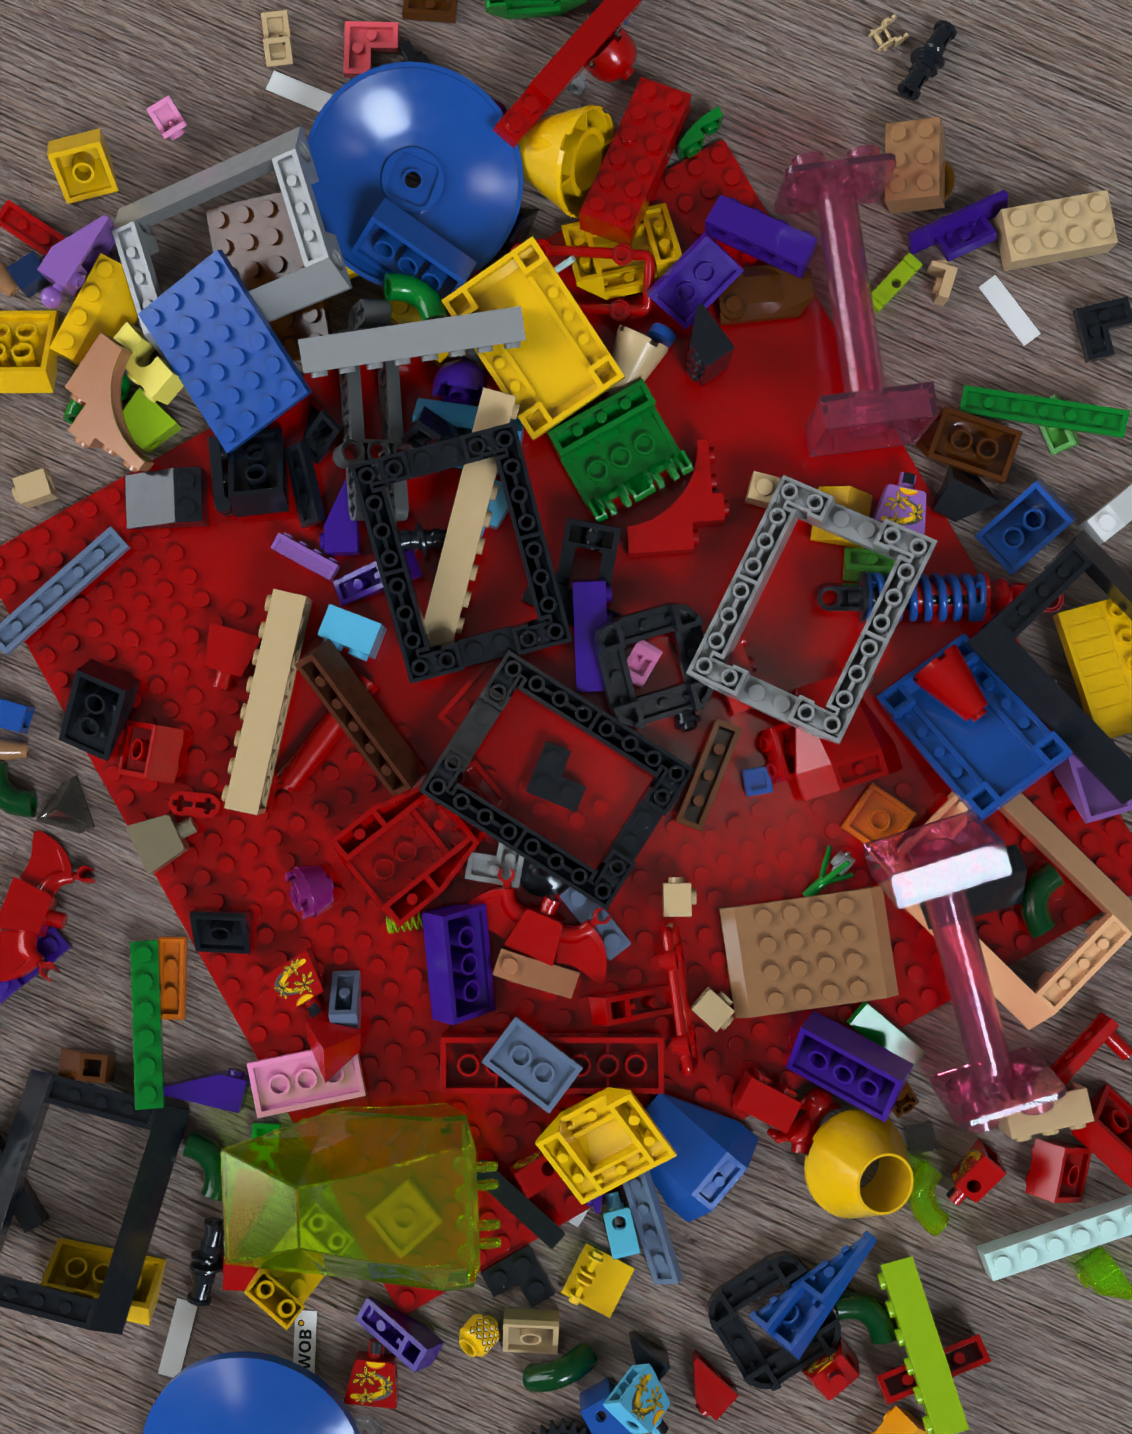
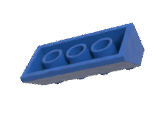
M387 198L383 199L351 250L353 254L384 275L386 273L407 274L427 282L442 299L464 285L477 264L472 258Z

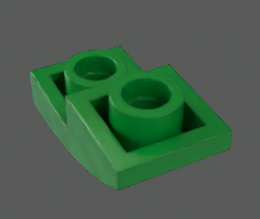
M719 106L702 116L686 132L678 145L677 156L679 159L686 155L689 158L698 154L703 147L704 134L710 136L720 129L724 115Z

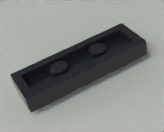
M300 441L284 449L301 527L311 528L326 521L325 509L322 504L309 442Z

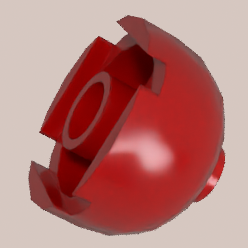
M623 27L619 29L620 36L617 37L614 34L594 57L593 64L589 63L585 68L598 81L614 83L620 78L625 81L635 71L632 65L637 58L636 44Z

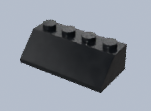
M1013 844L927 867L910 876V880L930 930L1021 904L1027 868L1018 845Z

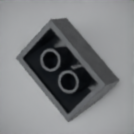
M700 303L697 306L691 328L686 359L687 368L685 371L692 382L695 383L697 381L702 387L728 368L735 347L703 303Z

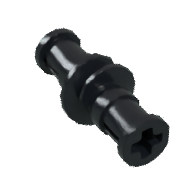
M938 20L934 25L933 34L926 41L924 47H918L911 53L910 60L912 66L905 80L901 81L897 88L904 98L917 100L920 97V90L924 83L928 81L929 77L933 78L936 76L938 69L944 67L945 60L942 56L950 40H953L957 35L954 25L950 22Z
M416 522L414 531L409 529L400 531L405 551L414 550V554H417L418 549H420L423 557H427L428 549H443L447 529L440 530V528L423 530L420 522Z
M216 1217L206 1218L204 1220L205 1233L203 1240H201L200 1250L191 1252V1258L196 1260L190 1263V1269L194 1271L192 1290L188 1293L186 1300L192 1305L209 1306L211 1304L212 1297L210 1293L212 1284L215 1281L216 1273L223 1270V1258L219 1254L223 1246L224 1231L228 1230L229 1223L224 1219Z

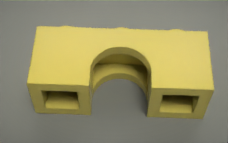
M126 322L113 338L133 352L125 367L129 371L127 376L134 383L143 387L142 393L154 403L159 401L168 405L184 385L168 361L157 356L149 365V358L155 348L146 339L142 329Z

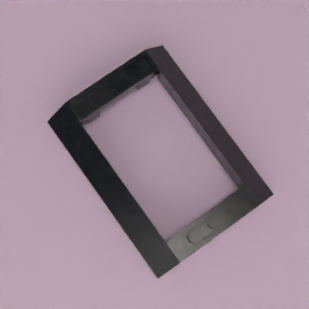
M515 421L349 465L410 684L461 671L467 666L504 657L508 650L514 654L522 655L572 641ZM495 457L537 619L431 646L387 485Z
M1082 530L1044 567V570L1019 595L1002 607L966 644L1051 732H1056L1073 751L1077 759L1121 804H1125L1132 799V760L1014 640L1083 572L1132 620V579L1085 530Z
M508 650L424 781L419 792L607 910L634 868L636 857L662 816L667 815L695 769ZM515 690L653 777L596 869L588 866L457 782Z
M31 1069L0 1161V1254L49 1104L151 1130L99 1299H94L93 1295L78 1291L72 1293L22 1279V1276L0 1273V1307L87 1330L122 1335L191 1111L166 1104L165 1108L135 1110V1096Z

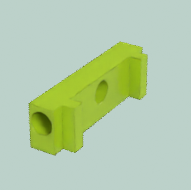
M909 252L877 288L870 293L864 302L878 314L917 273L923 264ZM892 282H897L899 287H893Z

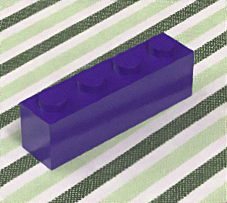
M720 195L705 220V232L711 238L799 278H802L816 253L818 238L814 237L810 232L793 228L787 222L771 218L759 209H751L741 204L735 198H727Z
M605 578L572 580L576 692L604 691L594 653V639L596 629L612 619V612L607 613L606 603L612 602L611 585H606Z

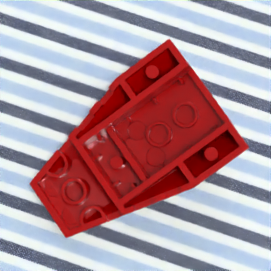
M476 760L469 763L457 781L502 811L510 803ZM423 784L372 806L329 840L346 868L379 909L398 928L443 893L486 835L483 831L419 792Z

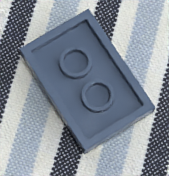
M517 1016L514 1017L482 1060L483 1064L548 1113L552 1111L583 1069L582 1065Z

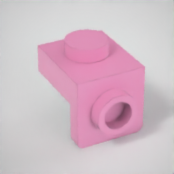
M169 95L146 108V111L164 139L170 137L173 141L185 133L183 128L187 126V123Z
M638 641L627 658L632 683L640 688L645 684L663 653L651 642Z

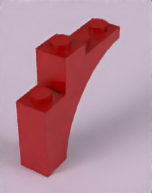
M708 439L697 440L692 477L678 500L659 516L638 525L627 526L628 557L693 553L694 546L699 545L698 529H693V526L723 524L725 516H729V501L724 500L723 493H712V490H716L717 483L716 474H711L710 463L715 461L714 447H709Z

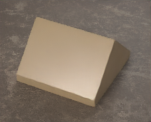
M505 1308L503 1352L558 1355L560 1310Z

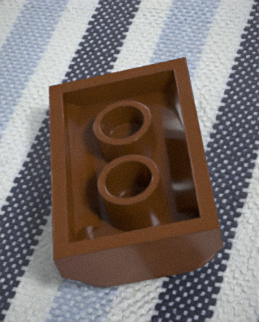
M772 265L743 267L744 271L717 298L720 326L800 317L804 309L814 300L811 268H807L802 278H799Z
M944 406L937 413L925 417L915 446L928 459L982 477L988 483L997 482L1004 484L1023 432Z

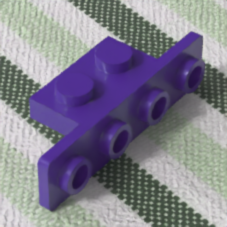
M1006 190L991 194L987 198L967 205L952 214L943 216L930 224L908 234L910 253L915 254L936 245L949 262L997 240V232L988 220L996 217L1001 209L1008 208V193Z

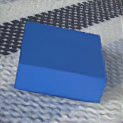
M767 766L741 770L746 797L774 792L772 780L767 772Z

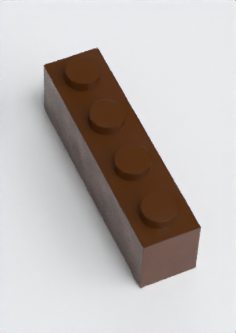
M717 718L713 721L674 819L675 822L702 832L742 728Z

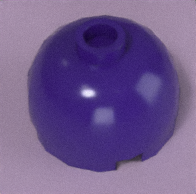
M458 357L443 364L437 371L433 382V396L435 398L437 394L442 396L441 401L471 405L473 401L479 400L480 403L483 387L487 388V378L484 371L478 365L472 363L470 359Z

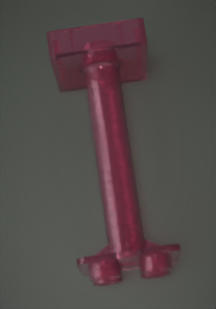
M875 145L856 147L846 154V158L825 161L824 154L820 152H808L798 155L792 159V166L784 171L774 208L775 213L780 215L817 210L844 393L820 396L806 422L805 432L809 457L916 444L939 415L934 381L893 387L885 386L858 205L874 203L882 197L896 166V156L892 153L880 154V148Z
M969 810L862 844L871 876L898 909L925 902L969 1063L968 1065L937 1074L930 1080L932 1089L955 1124L971 1132H985L995 1128L999 1124V1118L1020 1111L1026 1115H1039L1051 1110L1054 1106V1101L1066 1095L1065 1085L1035 1049L1024 1047L1009 1052L966 888L1013 874L1004 840Z

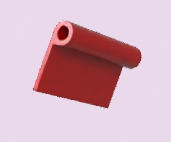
M315 638L300 659L312 648L321 644V642ZM350 666L373 697L379 688ZM298 669L274 770L277 777L280 778L277 783L288 792H291L293 789L296 791L300 790L344 734L343 729Z

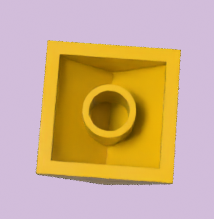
M851 486L818 487V490L834 496L835 503L869 517L873 495ZM812 525L811 541L864 549L862 546Z

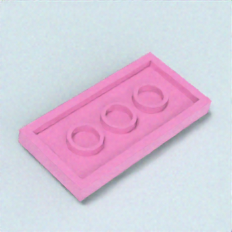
M312 1049L247 1063L257 1118L367 1095L359 1052L326 1083Z

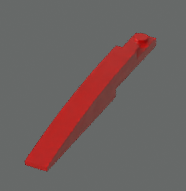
M604 0L533 79L527 90L495 125L493 131L511 147L515 148L644 0Z

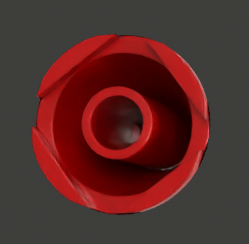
M954 644L943 651L945 653L944 656L941 655L938 658H934L912 680L966 722L969 719L976 722L987 713L984 707L988 703L960 649Z

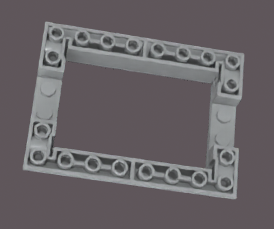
M299 126L118 210L112 234L137 314L162 295L150 257L160 251L149 225L157 224L272 171L276 172L305 268L248 291L268 323L352 289L335 234L325 231L311 184L318 182L319 178L303 127ZM138 315L144 336L160 356L168 361Z
M783 475L686 674L719 693L814 737L840 744L937 544V540L886 518L882 523L835 503L834 496ZM798 519L896 561L826 704V709L819 707L815 701L802 695L797 697L751 676L749 671L734 664L733 666L727 665Z

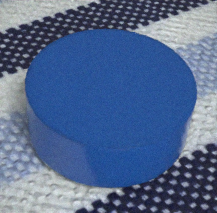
M654 323L648 331V336L655 343H661L668 348L671 347L676 339L674 332L661 323Z

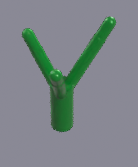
M831 845L827 846L818 879L802 893L805 897L817 895L826 885L854 876L852 872L836 876L850 865L849 861H845L825 876L832 851Z

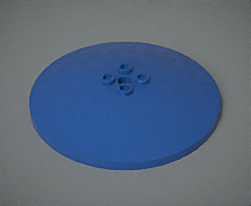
M396 62L370 69L344 84L331 96L314 121L307 143L319 181L311 184L325 231L336 235L345 266L372 283L383 286L385 275L353 254L351 250L384 198H387L476 261L477 264L470 276L484 267L496 255L511 233L517 219L523 193V167L519 146L511 147L493 131L495 125L504 114L493 99L468 78L450 69L429 63ZM414 172L420 176L421 183L417 188H410L406 185L405 177L408 173Z
M240 1351L204 1358L191 1364L173 1377L154 1402L147 1417L143 1434H359V1431L351 1413L338 1394L316 1374L299 1364L275 1355Z

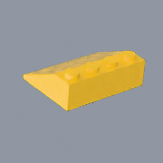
M57 310L0 311V393H54L58 355L49 347L58 332Z

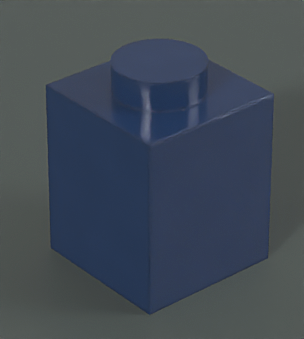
M34 250L6 268L20 290L29 298L51 284L37 270L45 256L40 258Z

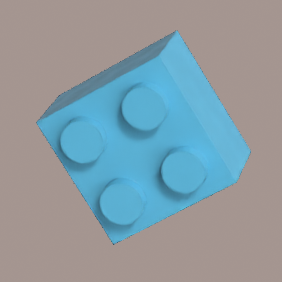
M329 604L317 635L324 639L323 642L330 639L338 651L341 652L343 647L349 649L348 654H351V656L367 661L368 657L376 659L387 629L381 623Z

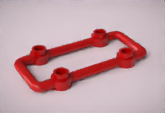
M546 238L536 240L547 258L551 256L570 257L573 255L574 257L613 259L616 264L621 266L629 264L632 260L644 261L642 305H630L623 298L615 299L611 304L576 302L583 313L610 315L615 321H624L629 316H645L652 310L653 300L647 294V291L654 285L655 258L651 252L633 249L630 244L625 242L617 244L614 248L552 245ZM518 243V244L514 245V246L511 248L510 252H511L513 249H515L516 247H518L519 245H521L522 243Z
M671 921L662 929L664 952L658 954L661 970L666 969L668 973L676 1027V1037H671L673 1054H679L683 1074L686 1077H691L698 1067L696 1032L692 1021L684 967V952L679 928L675 922Z

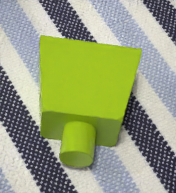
M139 388L124 408L123 415L133 440L148 454L177 434L182 427L156 402L150 401L142 393L143 390Z

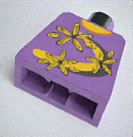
M901 472L898 485L888 484L883 490L872 519L883 523L886 518L924 535L926 492L914 489L917 475Z

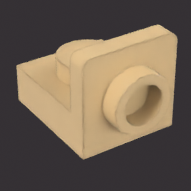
M932 260L926 272L937 277L932 293L936 294L934 303L942 306L949 299L958 270L957 267L952 266L946 260Z

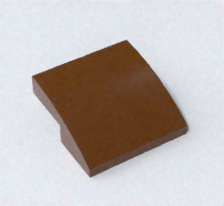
M404 0L403 19L456 24L458 0Z

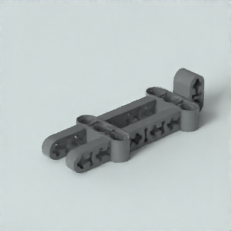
M360 299L350 309L349 330H340L337 333L388 326L392 315L390 301ZM394 360L383 362V368H377L382 439H365L360 365L355 366L356 372L339 374L344 443L335 448L333 460L338 467L346 469L348 510L352 521H365L349 465L374 459L371 455V449L377 451L379 457L397 453V450L407 451L414 449L401 440L404 434L399 365L394 366ZM345 448L352 452L353 460L346 457L344 453ZM407 480L387 485L397 521H406L408 517Z

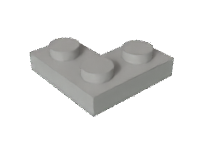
M500 842L497 856L472 852L468 858L465 879L503 885V882L498 878V871L500 868H503V878L508 880L512 875L511 868H513L516 872V878L511 882V886L519 888L524 857Z

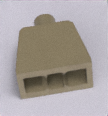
M167 814L126 826L147 874L158 872L188 851L190 846L186 837L198 832V827L192 817L178 822L174 814Z

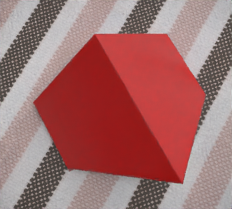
M307 1018V1040L326 1083L361 1050V1029Z

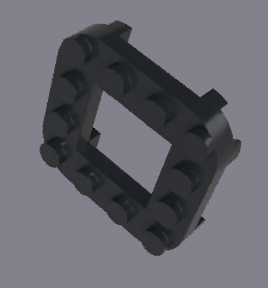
M668 602L610 619L596 629L594 653L607 706L611 714L622 723L635 728L646 727L645 724L692 709L698 711L706 706L705 703L711 697L713 689L686 674L703 640L701 625L704 624L701 616L689 606ZM672 632L683 682L635 696L624 648L628 644Z
M788 1251L775 1252L764 1257L719 1286L707 1302L711 1327L713 1331L715 1330L740 1370L743 1379L750 1386L759 1389H771V1391L782 1388L781 1383L826 1354L828 1357L834 1354L837 1350L836 1346L841 1334L839 1320L834 1311L831 1310L799 1360L782 1346L764 1357L737 1312L781 1283L789 1290L792 1288V1283L809 1272L803 1262Z

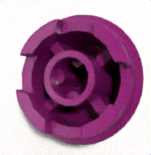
M295 866L294 870L285 873V880L287 882L291 881L292 884L290 887L291 891L288 892L296 911L300 912L303 910L302 919L311 916L316 918L334 902L333 882L330 876L325 874L321 866Z

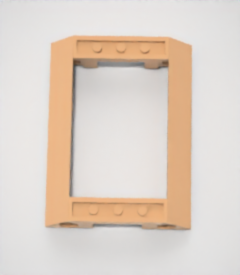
M952 791L947 796L949 800L913 836H908L870 875L1012 1015L1030 1030L1055 1015L1132 936V901L1020 793L998 810L1106 914L1099 921L1095 920L1084 931L1088 935L1086 939L1052 973L1045 971L1035 982L1037 985L1032 990L962 921L929 930L910 876L921 871L974 816Z

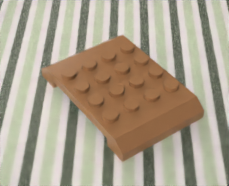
M882 885L751 905L745 904L719 908L735 1018H752L884 999L899 995Z

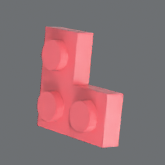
M345 21V78H354L372 69V52L399 53L398 22Z

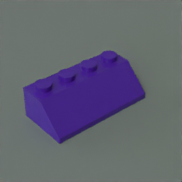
M486 904L448 905L422 912L432 1019L455 1025L495 1011Z
M813 1011L800 1028L786 1068L886 1122L907 1082L914 1064L826 1016Z

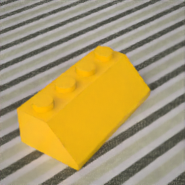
M100 253L49 347L59 357L79 366L100 333L114 337L126 322L134 326L136 325L139 318L121 263Z
M59 1237L40 1284L72 1293L76 1291L93 1295V1298L98 1300L114 1249ZM146 1256L127 1321L150 1325L159 1298L166 1259Z

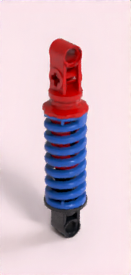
M860 571L857 583H822L815 590V600L827 611H856L858 622L865 623L890 573L884 578L879 572ZM987 572L977 573L973 577L968 573H961L958 578L954 573H947L944 577L939 573H932L929 577L922 573L905 610H908V619L911 622L917 620L918 614H922L925 622H930L933 614H937V619L940 622L946 621L947 614H951L954 622H959L962 614H966L969 622L985 624L989 615H995L1030 583L1016 582L1008 584L1005 578L990 581ZM826 591H835V598L832 602L824 603L822 601V596ZM1063 593L1043 612L1058 611L1064 603Z

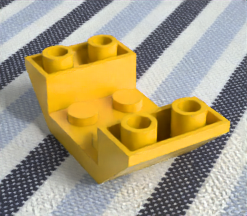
M315 1203L288 1231L257 1270L245 1289L244 1294L285 1330H288L305 1308L304 1302L331 1267L344 1257L357 1239Z

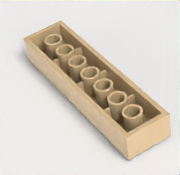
M273 589L272 595H267L265 611H268L266 622H261L258 635L259 638H262L260 649H255L252 665H256L254 676H249L246 692L250 693L248 704L243 703L240 713V719L244 720L241 731L237 730L234 740V746L238 747L235 758L232 757L228 766V774H232L230 784L224 786L222 801H225L224 808L254 815L264 814L266 811L297 672L294 664L300 659L312 606V600L307 596Z

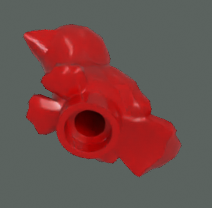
M820 1087L812 1089L800 1100L802 1103L800 1110H804V1114L793 1121L787 1134L780 1130L769 1128L767 1130L768 1136L777 1143L791 1142L792 1152L809 1154L814 1142L812 1138L820 1128L822 1119L828 1113L841 1108L839 1103L833 1100L830 1092Z

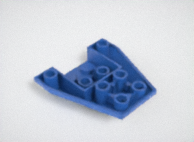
M666 1093L656 1094L644 1109L677 1152V1156L649 1171L654 1185L667 1206L689 1223L712 1212L749 1167L759 1138L736 1119Z

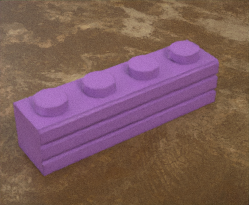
M278 533L270 548L331 582L334 580L340 569V566L337 565V560L331 557L326 559L322 556V552L316 549L313 551L308 549V545L300 540L298 543L293 541L294 537L287 533L283 535Z

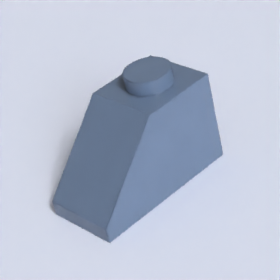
M360 970L333 971L328 1014L330 1023L360 1029L362 1014Z

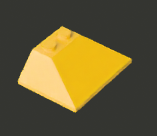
M666 203L648 206L631 244L633 249L647 250L653 254L655 258L654 284L682 256ZM580 221L561 225L565 244L569 246L614 248L619 244L580 230ZM575 257L576 261L571 264L576 285L605 300L643 292L644 261L632 260L629 264L621 266L616 264L613 259Z
M607 1087L562 1111L535 1142L536 1146L582 1205L677 1156V1152L631 1090Z

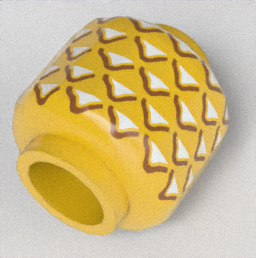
M480 1313L472 1315L459 1331V1345L461 1349L471 1357L485 1356L500 1338L497 1321L490 1315Z

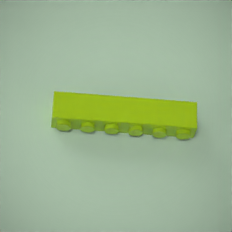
M913 1256L880 1265V1273L876 1274L881 1290L886 1289L889 1301H885L890 1319L894 1317L896 1319L898 1329L894 1330L899 1347L904 1346L907 1358H903L906 1371L909 1376H914L917 1385L913 1387L916 1402L918 1405L923 1404L926 1416L922 1417L926 1433L956 1434L970 1430Z

